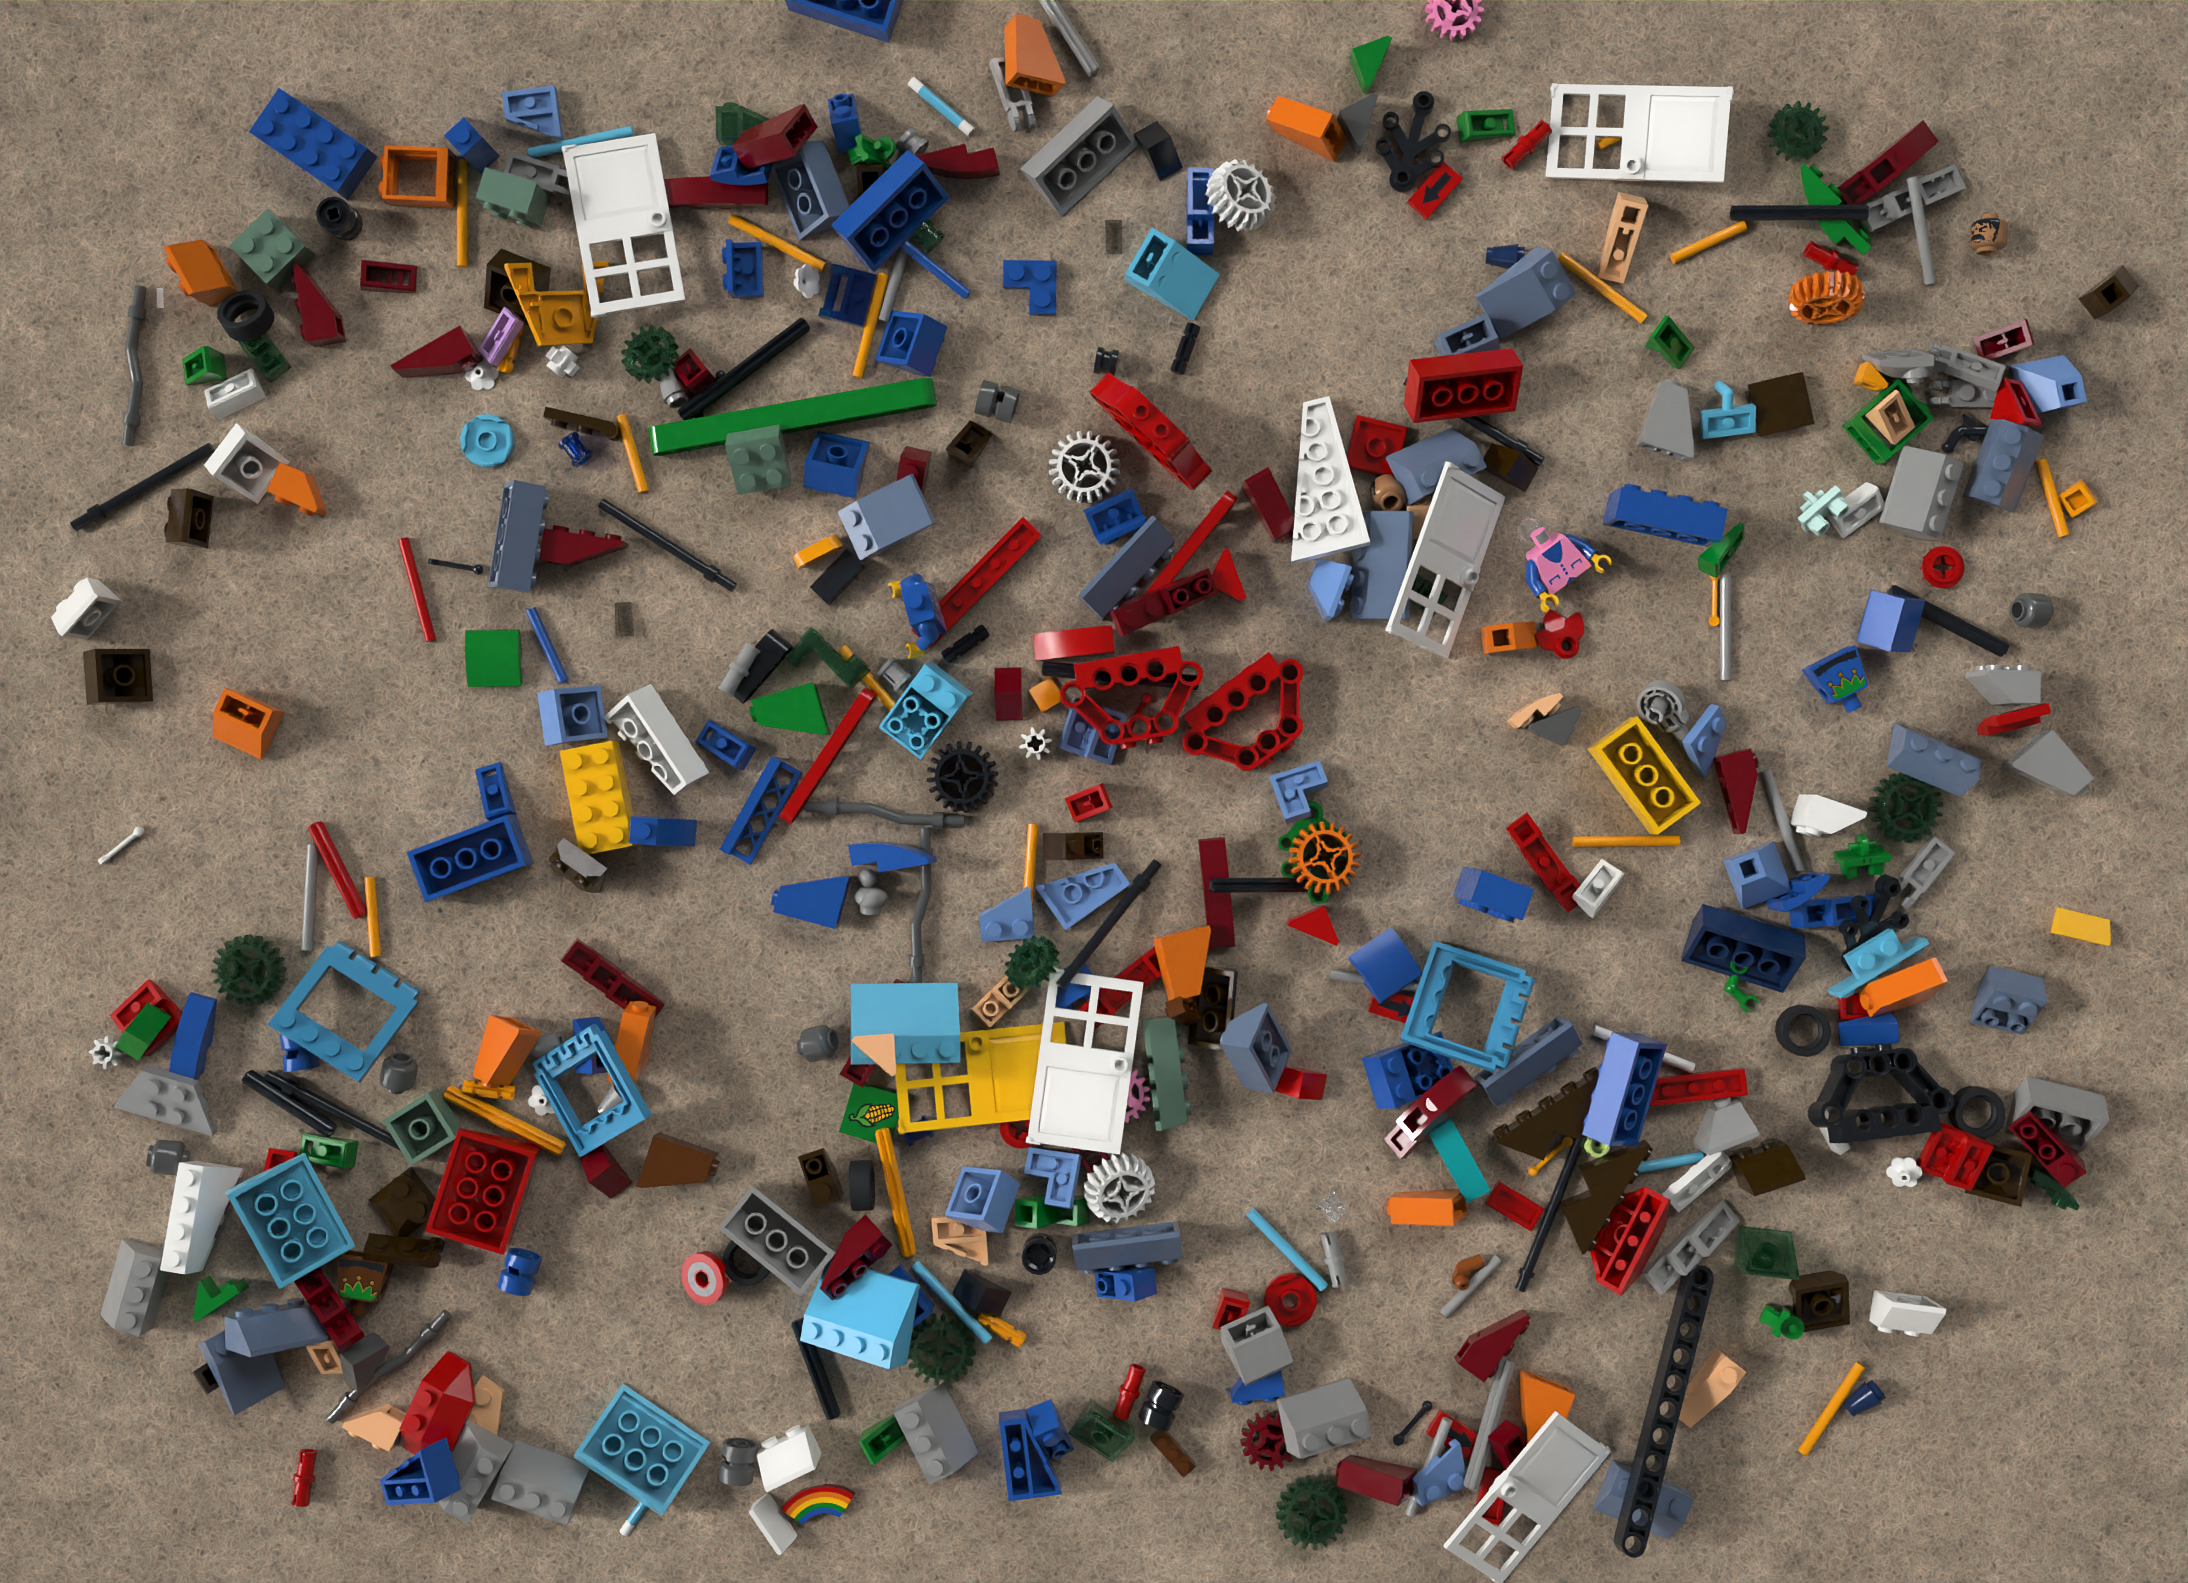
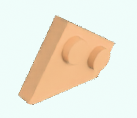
M932 1216L933 1243L935 1246L945 1250L949 1249L964 1258L966 1256L976 1260L984 1266L989 1265L987 1231L979 1230L946 1216Z
M483 1375L474 1387L476 1402L468 1420L498 1436L505 1390Z

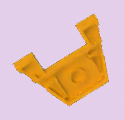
M593 261L594 270L607 268L609 266L608 261ZM583 262L584 290L536 292L534 289L532 263L504 264L538 346L593 343L598 318H591V307ZM604 278L596 279L599 300L601 293L604 291V287H602Z

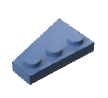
M1112 863L1036 886L1035 888L1063 928L1068 930L1131 884L1117 864Z

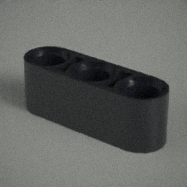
M774 629L767 632L755 646L761 652L758 653L749 668L748 677L744 676L734 693V697L742 704L750 699L793 648Z

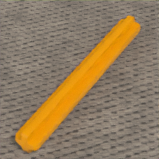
M454 1086L448 1087L444 1093L443 1098L556 1156L561 1155L565 1149L566 1143L474 1096L467 1095Z
M881 1128L876 1130V1140L903 1257H908L916 1253L914 1237L890 1129Z

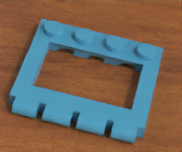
M338 941L333 948L330 946L325 948L267 1025L361 1083L419 1003L415 999L420 991L405 981L397 989L396 985L400 980L399 977L383 967L376 974H373L378 964L360 953L352 961L351 958L355 950ZM331 967L397 1007L364 1052L298 1011Z
M1433 941L1400 1041L1494 1072L1495 1067L1506 1070L1512 1051L1502 1046L1514 1047L1520 1026L1510 1023V1021L1522 1022L1528 1002L1518 998V996L1530 998L1535 979L1525 976L1527 970ZM1455 964L1506 980L1483 1052L1431 1035Z
M596 1024L587 1027L533 1063L536 1070L534 1076L579 1157L652 1116L606 1031H601ZM598 1054L624 1101L582 1125L560 1087L557 1078Z

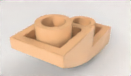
M1557 693L1537 699L1521 708L1506 722L1514 729L1520 726L1525 728L1535 718L1534 712L1539 717L1546 714L1549 716L1554 714L1561 706L1559 701L1563 696Z
M1010 971L970 1011L989 1029L1029 990Z

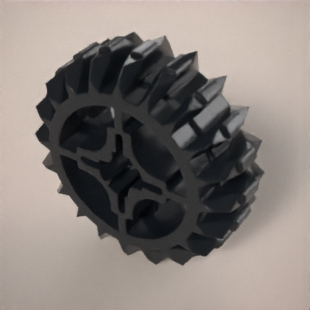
M957 741V750H954L953 746L949 743L946 745L949 753L945 754L942 749L937 751L942 757L941 760L932 757L931 761L937 764L936 769L933 767L927 768L928 772L935 773V778L929 777L927 782H935L936 784L929 791L930 793L939 791L940 794L935 797V801L938 802L944 797L946 799L943 803L944 808H948L951 802L954 803L953 812L958 811L959 804L963 805L964 813L969 811L968 804H972L973 809L978 810L977 800L986 805L988 801L983 795L985 793L991 797L994 795V792L988 789L989 785L998 786V782L990 781L991 776L999 775L998 771L990 772L989 769L994 767L996 762L991 761L987 763L985 761L991 755L989 752H986L983 756L979 755L982 751V746L980 745L976 747L974 752L971 751L972 742H968L966 749H963L962 742ZM965 755H970L977 759L984 771H970L966 765ZM957 756L955 771L950 774L941 775L946 762L952 757ZM961 763L962 769H964L966 774H976V777H970L969 781L966 780L967 783L964 784V790L960 780L949 779V777L956 776V773L960 774L958 771L961 770ZM984 779L981 790L975 796L969 798L970 783L974 780ZM942 783H955L959 788L961 799L949 795Z

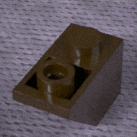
M2122 265L2078 299L2095 320L2111 312L2128 299L2139 285Z
M1103 832L1043 833V860L1103 859Z
M821 1148L798 1156L814 1207L841 1199L844 1192L836 1168L826 1150Z

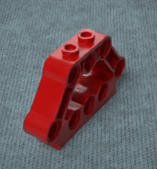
M1107 372L1089 391L1090 395L1103 407V411L1179 483L1182 482L1190 490L1194 491L1211 474V468L1204 462L1190 443L1188 437L1135 387L1127 385Z
M1179 646L1073 664L1076 680L1070 681L1062 687L1060 700L1066 708L1075 710L1099 733L1101 741L1106 745H1120L1122 750L1137 747L1136 742L1147 740V745L1162 743V737L1170 736L1177 730L1179 725L1178 717L1193 688L1201 682L1203 670L1197 662H1182ZM1153 663L1160 664L1163 668V674L1159 677H1153L1149 674L1148 667ZM1126 668H1132L1136 671L1137 678L1132 682H1127L1122 677V671ZM1186 668L1193 669L1196 672V679L1192 682L1185 681L1182 677V671ZM1099 673H1107L1110 676L1111 682L1107 686H1099L1096 683L1095 678ZM1175 674L1177 678L1161 711L1155 717L1147 718L1144 715H1135L1128 722L1123 723L1113 719L1085 693V690L1090 689L1107 692L1113 688V685L1119 684L1126 688H1132L1141 680L1159 683L1166 676ZM1069 689H1077L1081 693V698L1078 702L1071 703L1066 699L1065 695ZM1161 716L1170 717L1172 727L1168 730L1161 729L1158 726V718ZM1136 720H1141L1146 725V731L1141 735L1135 734L1131 729V724ZM1109 725L1117 726L1120 730L1119 737L1109 739L1105 735V728Z
M1268 652L1252 665L1247 666L1241 673L1230 681L1228 680L1218 690L1205 697L1199 704L1182 715L1191 728L1182 738L1184 751L1192 756L1202 754L1232 763L1242 771H1250L1257 766L1261 770L1274 761L1272 755L1279 750L1282 753L1288 751L1296 745L1293 740L1302 733L1303 721L1300 718V681L1304 675L1302 665L1294 659H1287L1278 665ZM1285 666H1292L1296 670L1294 680H1287L1283 677L1282 671ZM1254 676H1259L1264 680V688L1260 691L1254 690L1250 685L1251 678ZM1275 678L1279 680V720L1273 730L1260 732L1256 736L1254 744L1251 746H1240L1204 734V731L1209 727L1222 725L1226 721L1229 712L1244 709L1252 695L1259 696L1264 694L1269 689L1270 682ZM1232 692H1238L1242 695L1243 703L1241 706L1235 707L1230 704L1229 695ZM1210 708H1218L1221 711L1222 718L1219 722H1211L1208 719L1207 713ZM1285 719H1291L1296 724V729L1291 734L1285 733L1282 729V723ZM1265 734L1271 735L1274 738L1275 744L1269 750L1261 746L1260 740ZM1198 735L1201 737L1203 744L1199 750H1193L1189 747L1188 739L1190 736ZM1243 750H1248L1253 755V761L1250 765H1243L1239 760V755Z

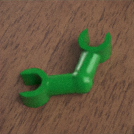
M1731 961L1730 967L1733 972L1744 974L1747 971L1748 967H1744L1741 971L1736 970L1735 964ZM1737 975L1729 976L1724 987L1725 991L1739 1002L1740 1008L1743 1011L1751 1013L1745 1005L1746 1001L1751 999L1759 1004L1758 999L1754 996L1746 995L1737 987L1739 983Z

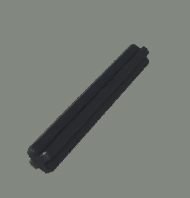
M1211 878L1209 880V890L1214 893L1308 892L1305 889V884L1308 880L1304 878L1302 882L1298 883L1296 881L1297 878Z
M254 1070L248 1071L243 1076V1084L325 1137L331 1136L336 1130V1123L294 1096H289L282 1092L280 1087L265 1080L263 1076Z
M799 1318L793 1321L791 1326L827 1420H833L840 1416V1409L816 1346L800 1341L804 1318Z

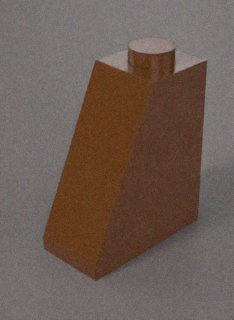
M658 1132L653 1136L636 1187L649 1188L706 1182L710 1176H715L720 1164V1161L716 1160L718 1152Z

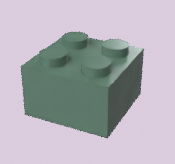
M487 167L484 169L476 199L483 205V209L491 212L490 216L502 221H506L507 217L514 219L517 225L531 229L532 225L541 228L550 200L547 193L537 183Z
M268 208L229 245L267 285L277 291L291 279V273L294 272L292 263L296 262L303 267L316 255L278 215Z
M780 424L727 434L725 447L738 495L791 485V469Z
M438 1088L426 1093L383 1120L410 1166L454 1141L458 1129H463Z

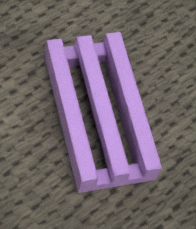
M504 307L478 349V352L490 364L498 367L525 322L519 319V316L514 314L512 309Z

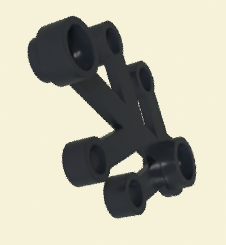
M1421 91L1413 98L1412 106L1415 115L1408 139L1399 125V117L1395 112H1387L1383 117L1384 128L1390 131L1403 153L1402 163H1399L1391 151L1392 142L1389 138L1382 137L1377 141L1376 152L1384 158L1391 170L1389 177L1390 186L1399 193L1410 191L1414 187L1418 176L1443 164V152L1435 149L1428 154V159L1412 167L1414 157L1439 142L1448 141L1451 135V129L1447 124H1439L1434 133L1419 141L1425 116L1431 113L1434 107V97L1427 91ZM1426 98L1429 102L1426 105H1421L1419 100ZM1392 117L1396 122L1389 125L1386 123V119ZM1443 129L1448 134L1445 137H1441L1438 135V131ZM1382 143L1388 144L1389 148L1387 150H1381L1379 148V145ZM1438 155L1441 160L1435 163L1431 160V157ZM1400 175H1406L1408 180L1405 182H1400L1398 180V177Z
M1884 874L1876 880L1875 890L1880 895L1869 919L1867 910L1870 907V901L1867 898L1856 895L1850 902V906L1855 912L1857 923L1847 919L1842 921L1839 926V931L1843 934L1847 948L1842 954L1841 962L1849 972L1852 971L1843 955L1886 929L1894 927L1903 929L1909 923L1908 915L1900 911L1893 912L1889 918L1880 922L1890 898L1897 896L1901 890V885L1895 877ZM1858 930H1860L1861 936L1857 942L1855 935L1858 933Z

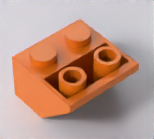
M205 240L172 244L163 248L168 256L165 260L174 273L177 272L181 280L178 284L186 296H191L197 302H202L212 307L225 300L228 296L238 292L214 246Z
M224 688L213 711V737L263 760L285 711L238 689Z

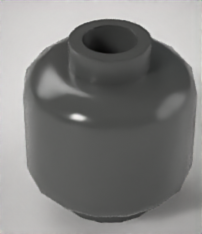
M2040 593L2020 594L2010 606L2011 618L2018 626L2025 628H2041L2046 626L2054 613V607L2050 598Z
M826 1025L804 1029L801 1032L800 1040L797 1041L799 1054L803 1055L809 1062L832 1058L839 1046L836 1032Z
M397 1052L391 1054L382 1063L379 1079L381 1085L392 1094H402L404 1091L413 1088L418 1070L417 1062L407 1053Z
M158 1140L154 1146H149L146 1166L150 1167L151 1172L154 1174L177 1175L179 1162H189L190 1151H185V1145L181 1141Z

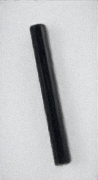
M1737 205L1730 208V219L1732 221L1867 220L1869 217L1868 205Z
M1892 585L1887 593L1924 600L1897 585ZM1925 600L1921 617L1999 657L2007 653L2009 648L2007 642Z

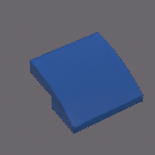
M732 145L720 147L713 162L710 178L713 181L732 185L768 183L773 162L745 169Z
M1810 871L1789 879L1792 891L1766 900L1768 909L1787 912L1800 906L1825 886L1830 879L1829 874Z
M1392 927L1349 955L1348 958L1363 977L1364 985L1379 1004L1422 976V972L1413 956Z

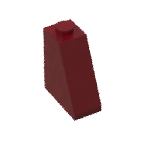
M802 104L744 131L732 147L745 169L794 157L818 126L806 105Z
M1269 467L1246 479L1241 488L1272 542L1279 539L1283 543L1293 537L1294 517Z
M1349 1455L1338 1463L1336 1469V1476L1339 1477L1337 1486L1399 1506L1412 1496L1414 1490L1412 1478L1417 1475L1418 1469Z

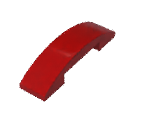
M1528 812L1524 813L1505 829L1548 891L1562 908L1569 913L1578 906L1572 896L1581 885L1569 873L1544 839L1543 833Z
M1155 946L1114 978L1144 982L1143 989L1156 978H1159L1162 974ZM1101 988L1099 990L1096 1013L1114 1015L1119 1008L1132 999L1133 992ZM1090 998L1079 1007L1080 1011L1088 1012ZM1095 1022L1094 1028L1097 1029L1103 1023Z

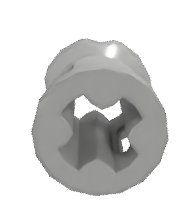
M892 657L880 668L877 675L879 677L883 676L894 686L893 689L897 692L908 682L912 675L906 673L895 663L896 659Z

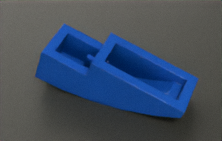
M1187 168L1186 249L1193 255H1213L1214 214L1212 212L1214 207L1207 204L1209 197L1205 194L1208 189V180L1212 176L1214 168Z
M865 842L848 845L852 866L877 862L878 872L937 862L936 856L904 844Z
M1875 894L1861 895L1870 901V907L1867 910L1868 919L1876 903ZM1856 895L1809 899L1800 906L1789 910L1791 928L1805 929L1821 926H1838L1847 919L1857 923L1855 912L1850 906L1852 898Z
M193 992L189 994L178 1025L169 1072L195 1080L204 1073L207 1049L211 1046L213 1040L217 999Z

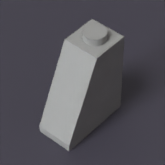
M1666 379L1655 386L1636 446L1687 462L1694 456L1688 389L1680 387L1681 384L1677 381Z
M2053 729L2041 730L2002 763L2005 769L2063 796H2078L2084 793L2089 788L2087 784L2094 779Z

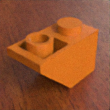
M279 462L267 489L268 492L276 495L274 500L289 507L291 502L300 506L298 511L314 517L316 513L325 516L327 511L314 477Z
M1534 621L1490 625L1480 628L1484 655L1537 648Z

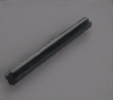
M799 318L678 409L679 416L683 420L693 419L810 331L809 324L804 318Z
M1044 661L1042 664L1043 676L1075 679L1072 663ZM1124 669L1122 677L1125 681L1132 682L1137 678V673L1134 669ZM1149 671V674L1153 677H1159L1163 672ZM1099 673L1095 681L1111 682V678L1107 673ZM1176 674L1169 675L1159 683L1141 680L1137 685L1172 688L1177 678ZM1182 674L1183 679L1187 682H1192L1196 679V675ZM1199 685L1193 688V690H1197Z

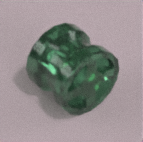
M927 219L914 231L911 238L915 242H919L922 245V250L928 254L941 243L945 234L941 230H936L934 223Z

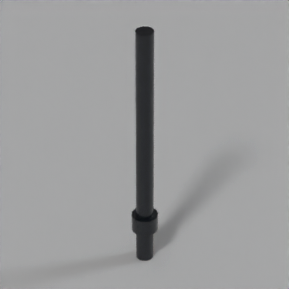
M1406 378V380H1405L1404 383H1403V385H1405V386H1406V383H1407V378ZM1477 416L1460 418L1504 446L1520 451L1537 466H1540L1545 457L1527 447L1528 444L1521 439L1515 440Z
M207 443L103 504H95L88 508L87 513L70 522L72 528L78 531L92 522L98 523L107 517L106 514L214 453L213 446Z
M603 498L600 501L598 508L704 574L703 578L711 583L716 582L730 592L735 590L737 583L723 575L716 566L712 564L709 566L606 499Z
M1153 859L1144 872L1138 874L1132 881L1133 886L1056 982L1060 988L1065 989L1141 891H1146L1151 884L1150 880L1162 866L1157 860Z
M272 1070L266 1073L264 1079L282 1088V1092L289 1096L295 1095L401 1151L389 1132L300 1086V1082L291 1077L287 1079Z

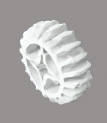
M1236 159L1230 162L1226 161L1219 168L1215 169L1208 180V189L1205 195L1209 197L1207 204L1214 207L1212 214L1217 213L1220 216L1219 222L1225 220L1228 228L1235 225L1237 231L1244 228L1248 232L1252 229L1256 230L1269 220L1276 207L1274 202L1277 197L1272 194L1275 187L1268 184L1270 178H1264L1262 175L1263 170L1257 171L1254 164L1248 166L1245 160L1238 162Z
M1081 431L1077 432L1078 440L1075 441L1070 434L1067 435L1069 444L1066 445L1060 440L1058 445L1062 451L1052 450V454L1058 459L1049 460V465L1057 467L1049 470L1050 476L1058 475L1052 481L1053 486L1062 483L1058 492L1063 494L1066 490H1069L1067 494L1068 500H1071L1074 494H1077V503L1082 502V496H1087L1088 503H1092V494H1096L1097 499L1101 500L1102 494L1100 490L1103 489L1105 493L1110 494L1111 489L1107 486V483L1111 485L1117 484V480L1111 477V475H1120L1119 469L1112 468V466L1120 464V459H1111V457L1117 454V450L1111 449L1107 451L1111 442L1107 440L1101 445L1102 435L1100 434L1097 435L1095 441L1091 440V431L1087 432V439H1082ZM1090 447L1085 455L1081 457L1068 455L1076 448ZM1097 451L1102 454L1106 461V473L1100 471V468L1096 467L1093 463ZM1089 458V468H1092V470H1085L1080 476V467H1077V464L1083 465ZM1063 461L1076 471L1072 484L1063 474ZM1091 477L1101 480L1098 484L1089 488L1079 487L1086 478Z
M1122 1152L1119 1158L1112 1154L1111 1159L1108 1161L1102 1158L1100 1166L1093 1165L1095 1172L1087 1173L1088 1181L1084 1182V1197L1087 1205L1098 1218L1102 1217L1106 1222L1112 1219L1117 1223L1120 1218L1127 1222L1128 1216L1133 1215L1137 1217V1211H1145L1144 1204L1152 1202L1150 1195L1155 1194L1153 1187L1155 1179L1152 1171L1141 1158L1137 1159L1133 1154L1127 1157Z

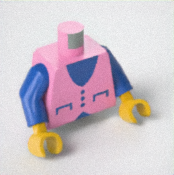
M1541 527L1530 535L1536 546L1526 553L1528 560L1526 564V583L1536 598L1542 600L1540 607L1543 612L1550 610L1545 601H1551L1554 607L1557 608L1559 600L1553 594L1592 566L1590 564L1591 561L1595 563V570L1599 573H1604L1605 571L1599 567V561H1606L1611 566L1610 557L1607 555L1598 556V551L1585 540L1572 534L1562 535L1554 532L1548 535L1545 528Z

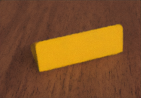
M2056 907L2050 933L2110 946L2111 932L2109 919Z

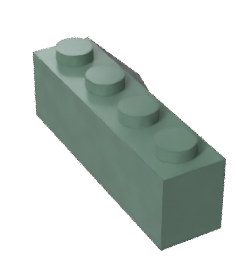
M1167 1015L1142 1018L1156 1131H1163L1187 1124V1116L1192 1115L1190 1099H1184V1089H1188L1187 1073L1181 1074L1180 1063H1185L1183 1047H1178L1177 1037L1182 1036L1181 1024Z

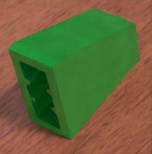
M814 682L751 700L753 706L749 707L753 722H758L759 726L819 735L831 734L818 688Z

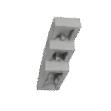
M1955 164L1919 179L1923 209L1966 189ZM1908 185L1866 204L1869 206V217L1867 220H1860L1865 233L1869 234L1913 214Z
M1723 1200L1718 1202L1679 1235L1642 1273L1658 1294H1665L1681 1275H1687L1702 1257H1709L1740 1220Z

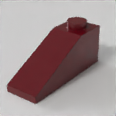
M459 325L390 366L402 378L461 374L473 370L478 363L484 360L470 335Z
M1751 748L1715 756L1713 759L1733 834L1746 833L1758 776L1756 768L1759 766L1757 756L1754 752L1752 753Z

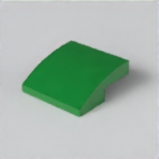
M520 629L465 631V663L468 687L521 686L523 684L520 660L522 656Z

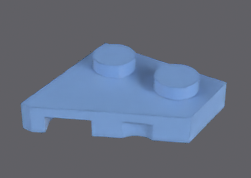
M554 85L502 92L504 114L508 122L559 140L563 139L558 93Z
M1709 705L1682 741L1696 776L1706 778L1727 725L1721 708L1717 705Z
M1030 886L1023 888L1022 892L1010 899L1008 897L1002 900L996 907H990L980 913L982 942L1035 938Z
M1456 1439L1448 1443L1451 1448L1441 1458L1436 1455L1425 1469L1412 1478L1416 1501L1421 1506L1466 1488L1463 1485L1466 1471L1461 1444Z

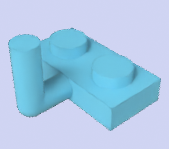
M1717 381L1714 388L1722 395V408L1700 411V437L1702 439L1756 432V406L1753 404L1733 406V390L1723 381Z

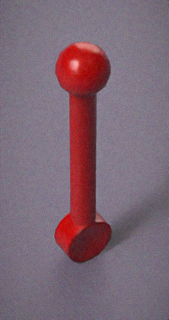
M1150 693L1142 695V701L1134 716L1140 715L1146 703L1151 701L1152 696ZM1134 721L1131 724V729L1134 727L1136 721Z

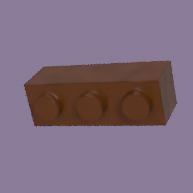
M1179 996L1165 1002L1167 1016L1177 1022L1188 1026L1202 1020L1197 1004L1188 1002L1183 997Z
M1157 1429L1150 1435V1441L1183 1478L1196 1467L1195 1461L1168 1431Z

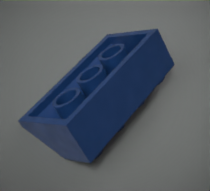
M1702 904L1692 921L1681 961L1730 977L1737 975L1740 980L1783 993L1806 958L1805 936ZM1731 961L1735 964L1736 970L1741 971L1744 967H1748L1747 971L1744 974L1733 972L1730 967Z

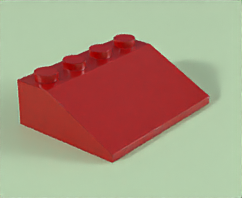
M459 1128L425 1232L504 1255L510 1247L542 1148L514 1138Z

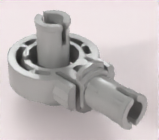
M1652 680L1642 688L1636 702L1637 710L1645 721L1657 725L1661 732L1671 733L1680 745V748L1685 750L1682 741L1690 731L1685 725L1689 715L1684 710V695L1671 682Z

